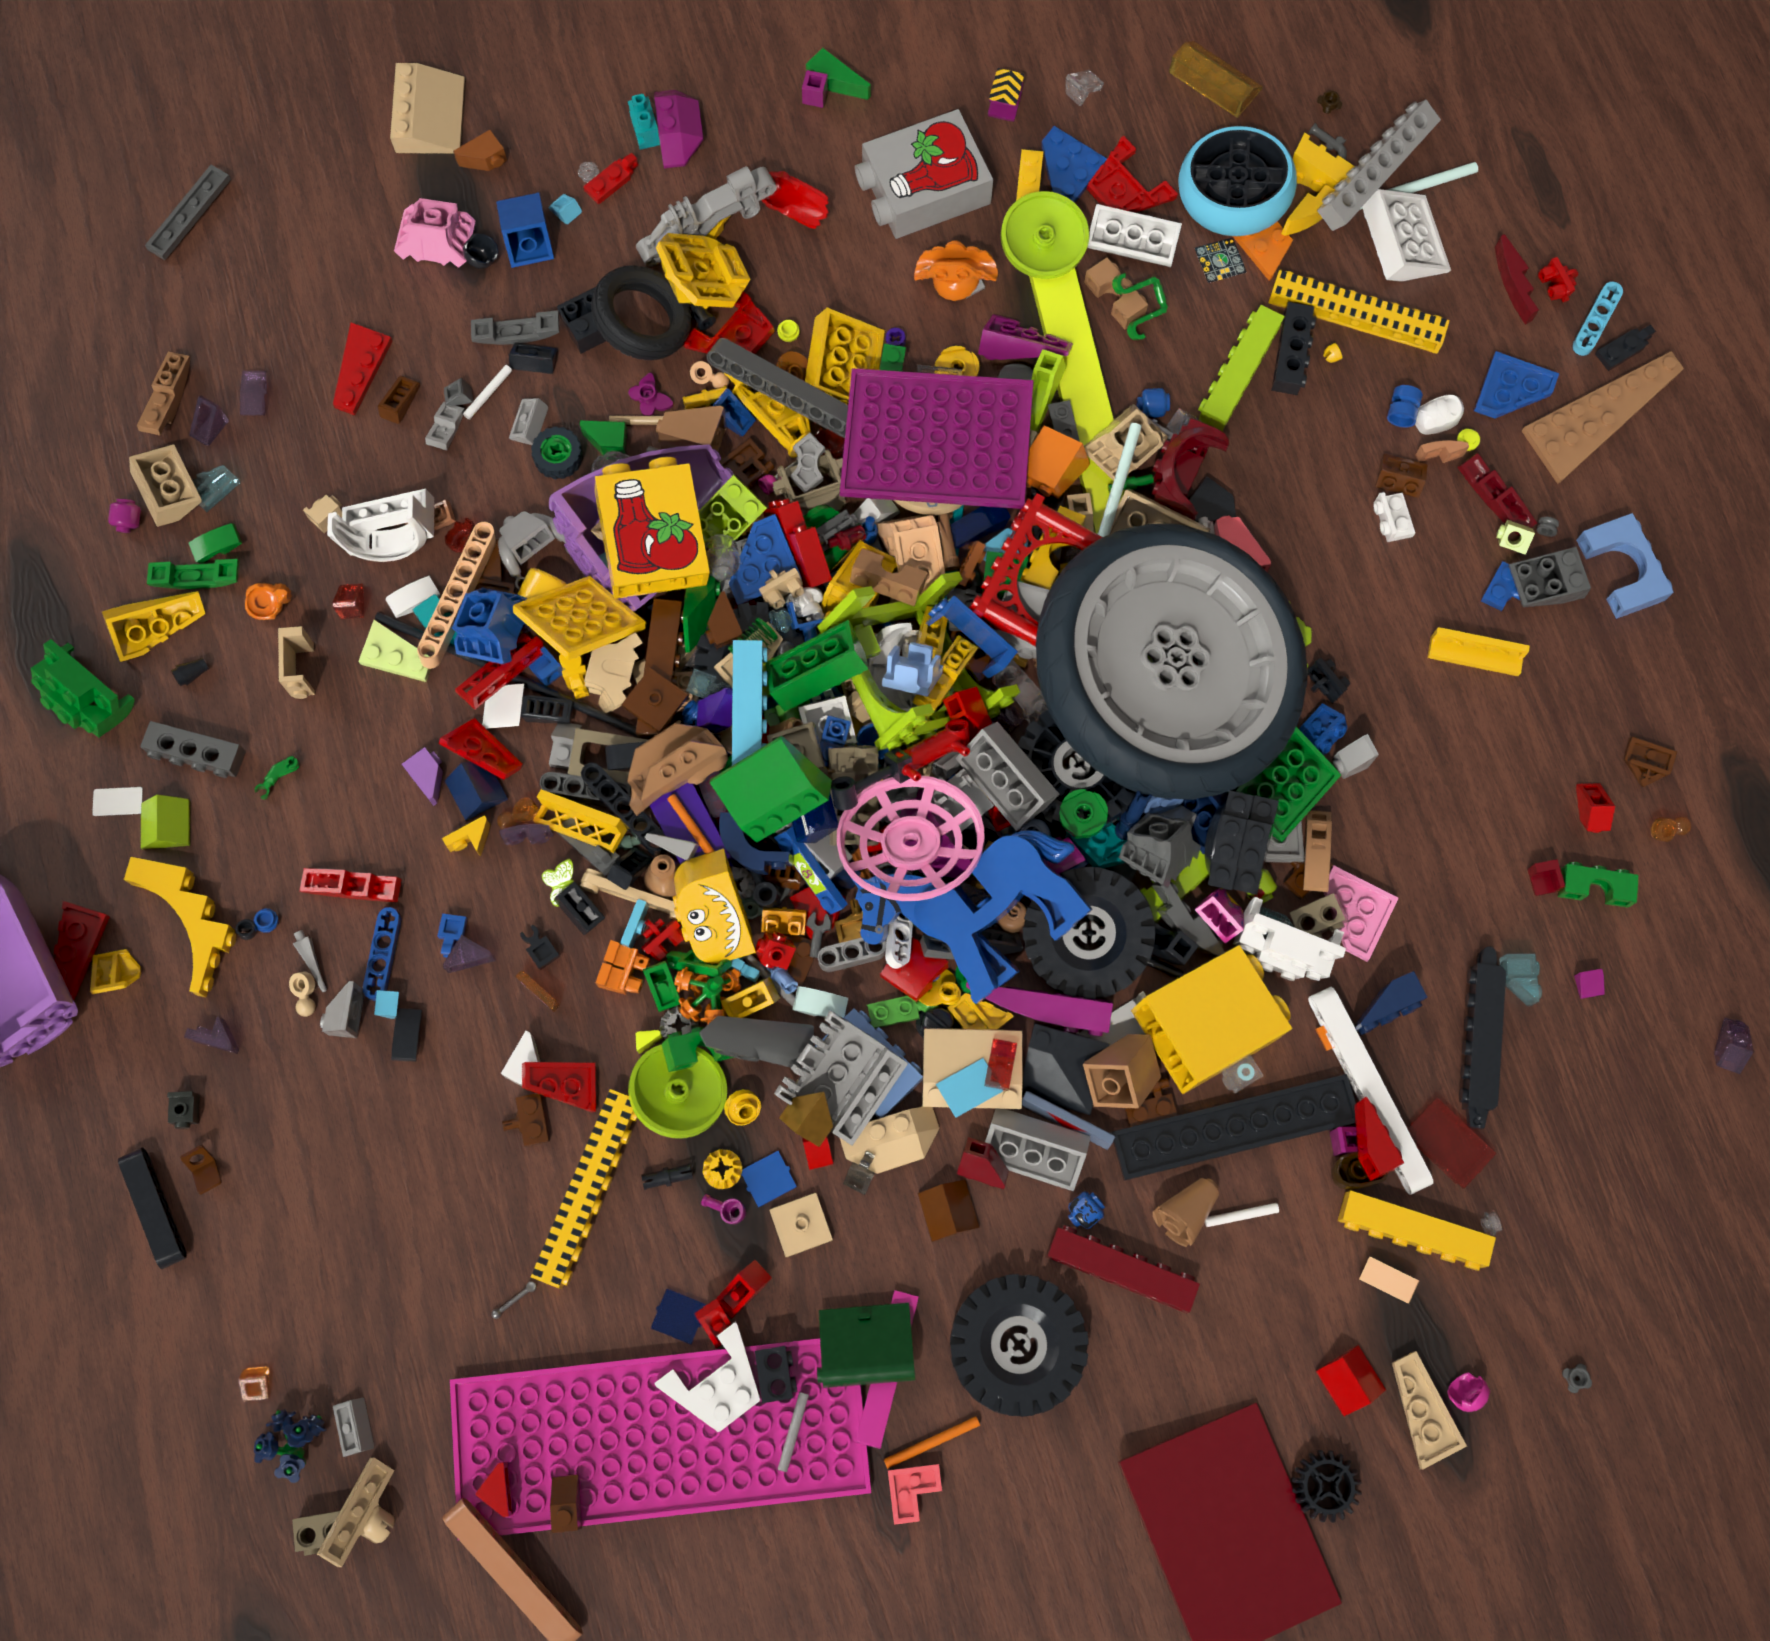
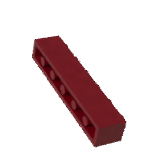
M1063 1225V1228L1058 1227L1055 1230L1046 1258L1183 1313H1190L1200 1285L1194 1282L1195 1277L1183 1272L1180 1273V1276L1170 1272L1171 1267L1161 1263H1157L1156 1266L1147 1263L1148 1258L1134 1253L1133 1257L1124 1254V1249L1113 1244H1110L1109 1247L1100 1244L1101 1240L1094 1236L1087 1235L1086 1238L1079 1236L1074 1228Z

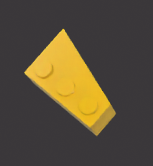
M1304 133L1293 156L1297 173V184L1307 186L1316 192H1320L1325 184L1334 189L1336 184L1347 178V172L1355 166L1339 155L1335 158L1325 151L1327 147L1323 144L1317 146L1309 140L1310 136Z

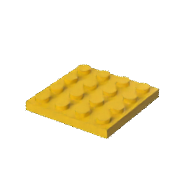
M591 576L513 605V613L567 660L625 638L635 632L645 629L646 623L619 599H614L613 594Z

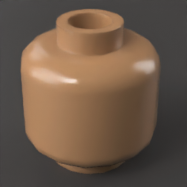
M1019 901L1009 912L1010 916L1006 914L997 922L1000 929L1008 933H1015L1023 929L1025 924L1024 917L1027 911L1026 907Z

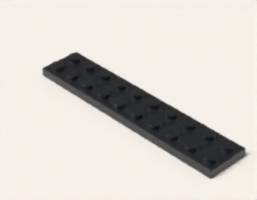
M1344 1074L1113 1131L1111 1134L1115 1136L1113 1143L1123 1180L1126 1181L1356 1124L1354 1106L1356 1102L1348 1076Z

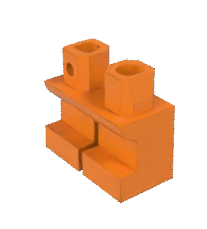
M610 940L604 957L605 963H602L596 985L598 988L625 995L627 992L640 993L643 980L633 977L635 969L643 971L644 968L649 967L651 960L640 954L638 949L629 948Z

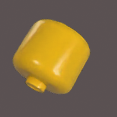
M531 568L521 585L518 595L530 599L564 586L567 583L545 571Z

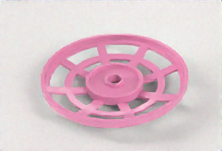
M921 776L918 782L909 779L901 784L893 777L876 782L857 795L858 804L853 809L844 810L837 828V849L844 869L862 888L887 899L920 901L945 894L959 886L969 877L982 856L984 825L976 805L959 788L934 777ZM902 787L924 788L921 801L904 800L892 804L886 791ZM934 790L952 797L965 810L953 818L945 809L931 803ZM876 796L882 808L870 817L865 826L863 827L851 822L858 809ZM908 808L918 809L916 816L899 818L896 812L897 810ZM928 811L937 814L946 823L936 828L933 823L926 819ZM887 815L891 823L884 832L880 833L872 830L875 824ZM969 818H972L977 832L976 850L962 849V834L959 825ZM952 830L955 838V848L941 847L940 837ZM846 831L860 836V852L863 860L849 863L845 851ZM868 839L880 842L883 853L869 857L867 850ZM908 840L917 841V844L914 846H907L904 843ZM937 856L951 858L937 873L930 865ZM958 859H973L966 871L954 881L946 885L941 880V877L945 876L954 867ZM888 861L891 865L897 867L894 877L883 873L876 865ZM868 868L875 876L890 883L887 891L876 888L861 879L854 871ZM921 869L926 878L917 880H903L907 870ZM932 883L936 888L935 890L918 894L897 893L900 886L911 887Z

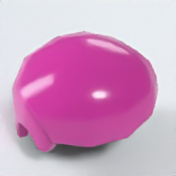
M1464 1373L1450 1384L1447 1393L1449 1399L1457 1408L1465 1412L1478 1411L1488 1402L1490 1389L1487 1382L1481 1376L1477 1378L1470 1373Z

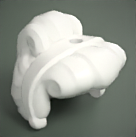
M803 587V595L793 598L790 593L784 599L786 603L793 602L795 614L798 618L805 617L809 622L824 618L819 604L823 600V594L818 588Z

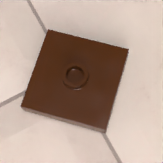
M649 668L621 705L644 723L661 733L689 696L679 687Z

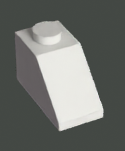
M525 1031L501 1072L505 1078L522 1086V1063L540 1062L535 1039L528 1031Z

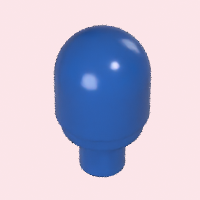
M868 516L866 521L862 523L866 534V539L862 542L868 545L875 542L878 532L877 526L874 524L875 519L871 516Z

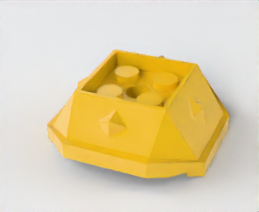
M667 233L656 246L662 268L665 272V278L669 281L679 303L703 306L705 309L710 306L733 308L751 280L736 248L728 244L723 245L710 237Z

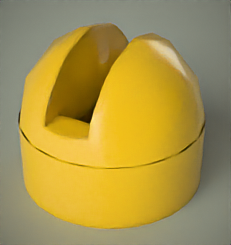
M1336 343L1329 345L1324 350L1323 356L1327 357V362L1334 363L1342 359L1341 351Z

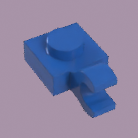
M442 913L437 936L439 939H444L441 948V954H444L443 957L453 959L455 942H463L468 920L466 917Z

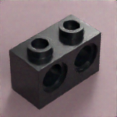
M786 1346L755 1351L762 1403L794 1398L793 1393L797 1392L795 1376L790 1377L789 1370L790 1366H794L792 1351H787ZM774 1353L779 1354L782 1358V1364L777 1369H772L768 1365V1358ZM778 1379L784 1381L786 1385V1390L781 1395L774 1394L771 1389L772 1383Z

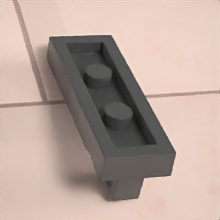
M569 818L563 823L564 828L576 825L573 818ZM588 827L582 829V833L585 836L593 834ZM557 832L604 876L609 873L612 865L621 858L616 852L611 853L603 850L599 845L595 847Z

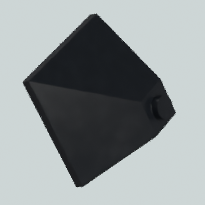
M1036 1023L1026 1057L1022 1080V1095L1029 1091L1052 1104L1091 1115L1094 1104L1083 1063L1109 1047L1110 1044Z

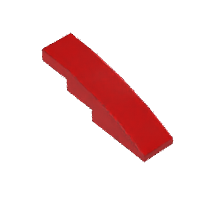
M304 868L300 892L349 899L398 902L402 879L393 876H375L372 873H352L346 870Z

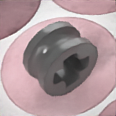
M1541 517L1539 519L1536 531L1540 535L1552 537L1557 534L1556 528L1559 527L1557 519L1552 517Z

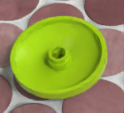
M1049 191L1030 193L1018 199L1007 211L1001 227V244L1006 257L1015 268L1034 278L1052 279L1069 273L1082 260L1089 242V228L1081 209L1069 198Z
M662 1045L651 1048L637 1061L629 1079L628 1095L635 1115L647 1128L657 1134L670 1138H688L706 1131L719 1118L727 1099L726 1078L718 1062H715L714 1058L705 1050L696 1047L698 1062L691 1068L668 1072Z

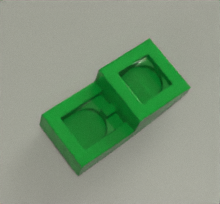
M233 523L211 530L189 542L194 559L200 564H203L218 553L225 555L242 544L237 528Z

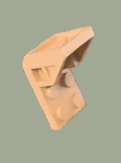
M916 515L876 523L878 534L889 555L895 556L898 573L904 569L905 565L927 572L921 594L939 576L945 574L938 526L933 515Z

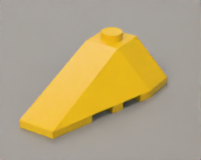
M197 591L127 604L102 611L118 658L122 662L145 655L152 647L160 642H164L170 635L203 616L205 611Z

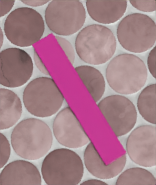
M894 1290L891 1304L909 1303L912 1326L919 1297ZM897 1382L870 1384L856 1443L878 1449L881 1448Z

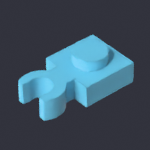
M743 957L731 960L732 966L729 970L737 969L741 975L756 983L760 976V971L746 965Z

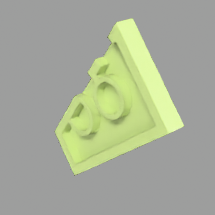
M373 621L359 663L364 666L427 682L431 669L421 664L417 648L377 621Z

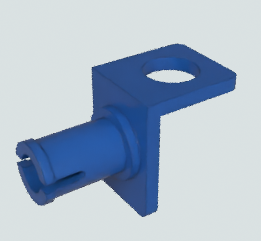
M793 602L786 603L792 630L800 628L803 631L805 642L818 636L816 626L825 618L798 624Z

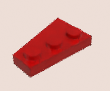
M522 1063V1088L592 1113L596 1112L595 1063Z

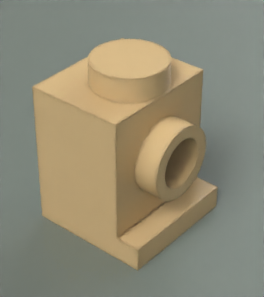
M325 495L322 499L316 500L310 510L307 507L303 509L308 519L323 533L328 531L329 513L336 512L342 518V511L340 509L342 504L333 495L331 497Z

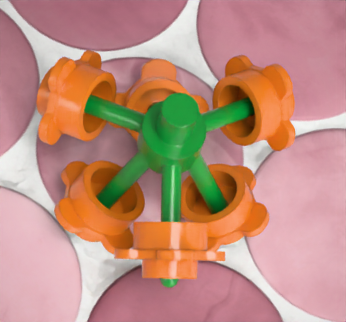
M688 967L678 971L674 977L675 985L678 986L677 992L681 990L689 991L691 989L697 998L688 997L686 1000L680 998L678 1000L681 1004L680 1013L686 1019L692 1018L695 1022H698L700 1020L698 1014L702 1011L700 1002L707 997L711 1001L706 1006V1011H704L705 1018H701V1021L707 1022L708 1025L717 1016H727L721 1003L725 997H720L719 993L722 990L738 992L741 989L739 984L740 971L728 969L723 975L711 979L704 974L696 973L694 975V972L688 971Z

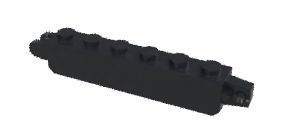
M1491 946L1485 947L1478 953L1477 963L1467 973V983L1470 984V989L1465 998L1468 1016L1464 1019V1030L1467 1031L1466 1040L1463 1041L1462 1045L1465 1064H1462L1460 1076L1464 1080L1463 1088L1459 1092V1102L1462 1103V1110H1466L1467 1127L1472 1129L1485 1128L1488 1112L1498 1106L1506 970L1502 966H1497V951Z

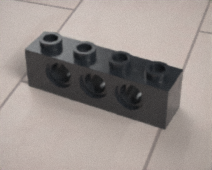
M1292 302L1287 303L1283 315L1285 317L1281 327L1271 391L1298 395L1300 388L1305 387L1307 374H1304V368H1308L1310 361L1307 349L1311 348L1313 342V335H1310V330L1314 329L1316 323V316L1313 315L1314 306Z

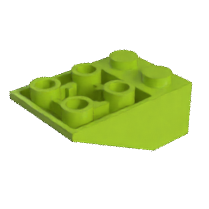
M735 474L698 511L704 544L718 558L767 509V506Z

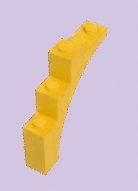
M130 857L124 880L133 886L144 888L161 896L179 915L187 930L193 953V974L189 991L197 996L207 997V993L213 987L214 979L212 976L214 969L220 963L219 952L229 953L230 948L236 942V930L230 925L209 921L215 913L214 901L208 896L188 892L194 885V873L189 869Z

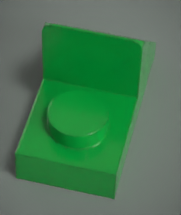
M666 961L644 968L643 972L658 1011L661 1012L680 1005L678 1001L680 997Z

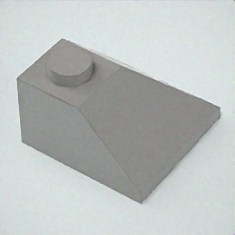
M349 981L326 1007V1012L322 1014L320 1026L323 1028L322 1032L325 1034L357 1038L365 995L363 989L355 982Z

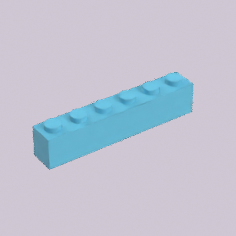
M733 640L732 766L767 745V743H762V734H767V719H762V710H767V695H762V686H767V671H762V662H767V648L762 647V641Z

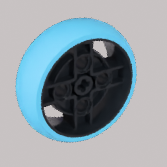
M1227 127L1209 133L1190 149L1183 160L1179 172V192L1187 212L1201 226L1222 235L1245 236L1269 228L1285 214L1296 192L1297 173L1289 151L1274 136L1251 127Z

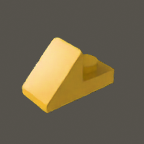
M484 815L442 839L450 852L454 850L460 851L467 847V843L472 842L477 853L481 856L491 825Z

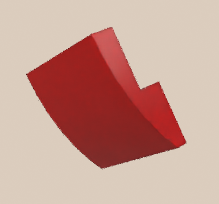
M912 937L909 962L898 969L890 967L887 963L880 973V977L917 1002L932 988L933 981L948 968L949 961L941 958L924 957L920 942Z

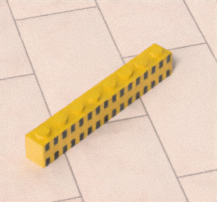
M1282 270L1278 272L1268 302L1282 308H1286L1288 302L1314 306L1313 315L1316 318L1436 354L1443 344L1450 321L1438 315L1426 314L1418 309L1406 308L1398 303H1389L1379 300L1374 296H1366L1354 290L1342 289L1334 284L1322 283L1310 277L1305 278L1295 275L1293 272Z
M610 1089L531 1278L562 1289L564 1285L568 1286L573 1275V1271H570L574 1261L578 1262L583 1251L580 1245L583 1238H588L592 1230L593 1224L590 1222L593 1214L597 1215L602 1206L603 1200H600L603 1190L607 1191L612 1182L611 1171L613 1167L617 1168L621 1161L622 1154L619 1153L623 1144H627L631 1137L632 1131L629 1128L632 1121H637L638 1119L631 1107L629 1096Z

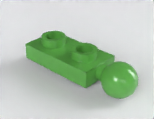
M909 996L867 1005L871 1025L875 1029L920 1019L918 1011L926 1013L930 1009L938 1007V1005L927 1006L920 1001L916 1002Z

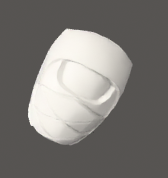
M1455 395L1435 398L1418 408L1419 412L1415 425L1419 432L1425 435L1449 430L1456 426L1463 416V402Z

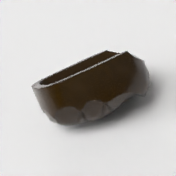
M1358 1151L1341 1156L1331 1169V1177L1334 1184L1339 1188L1349 1190L1369 1187L1383 1182L1388 1177L1387 1173L1370 1181L1358 1159Z

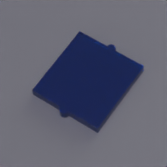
M666 1289L660 1306L656 1307L657 1313L651 1329L692 1345L698 1327H701L694 1313L702 1309L706 1304Z

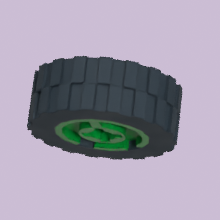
M564 427L547 428L534 438L531 454L535 466L541 474L543 473L545 477L557 480L558 478L565 479L567 476L570 477L575 471H578L579 466L582 464L583 452L578 437L571 430H566Z

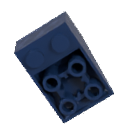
M1410 972L1392 980L1379 991L1354 1025L1360 1036L1379 1026V1022L1381 1026L1386 1025L1400 1017V1013L1406 1016L1423 1006L1421 1002L1428 997L1415 972Z

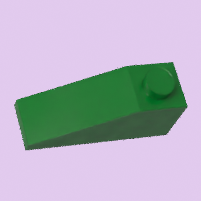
M824 48L806 63V71L828 74V91L866 100L871 97V84Z

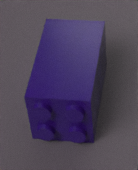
M686 783L680 788L664 794L650 804L665 836L698 844L667 800L668 797L675 794L715 851L724 849L730 868L734 866L732 862L736 860L726 850L721 839L720 829L697 785ZM700 846L693 858L705 854ZM676 855L680 865L686 861Z

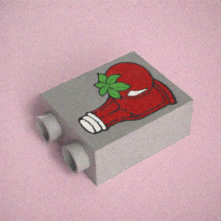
M959 109L862 144V163L855 165L858 183L863 191L872 188L876 197L875 200L871 201L875 219L879 226L889 224L895 239L991 204L993 178Z

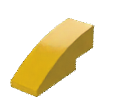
M1325 184L1316 197L1307 193L1287 219L1281 234L1286 236L1300 232L1322 220L1323 218L1317 210L1323 204L1322 200L1328 194L1334 192L1335 189Z

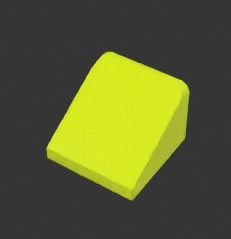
M661 1031L637 1032V1052L641 1054L663 1039Z

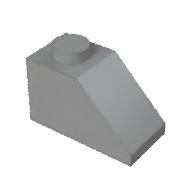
M1366 734L1338 751L1332 759L1333 766L1339 771L1342 778L1345 779L1368 769L1379 754L1369 735Z

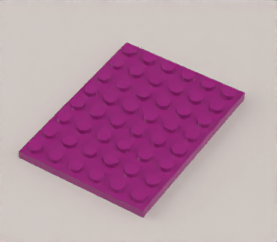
M852 368L840 497L1021 509L1025 504L1033 380Z

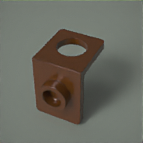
M203 1145L180 1156L181 1161L192 1172L197 1192L200 1195L222 1183L216 1160ZM194 1155H204V1158L199 1162L190 1161V1158Z

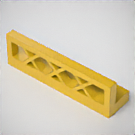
M1438 627L1430 637L1427 658L1519 676L1522 670L1523 658L1528 654L1530 646Z
M542 789L537 795L542 805L533 819L535 824L595 847L599 845L603 850L611 853L616 851L627 831L620 818ZM548 809L554 811L556 818L548 821L543 820ZM569 818L575 819L576 825L569 828L563 827L562 821ZM590 825L594 826L595 833L588 836L583 835V828ZM609 833L615 834L610 845L604 843L601 836Z

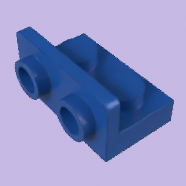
M1322 703L1299 730L1325 755L1331 750L1332 745L1345 735L1347 724L1343 714Z

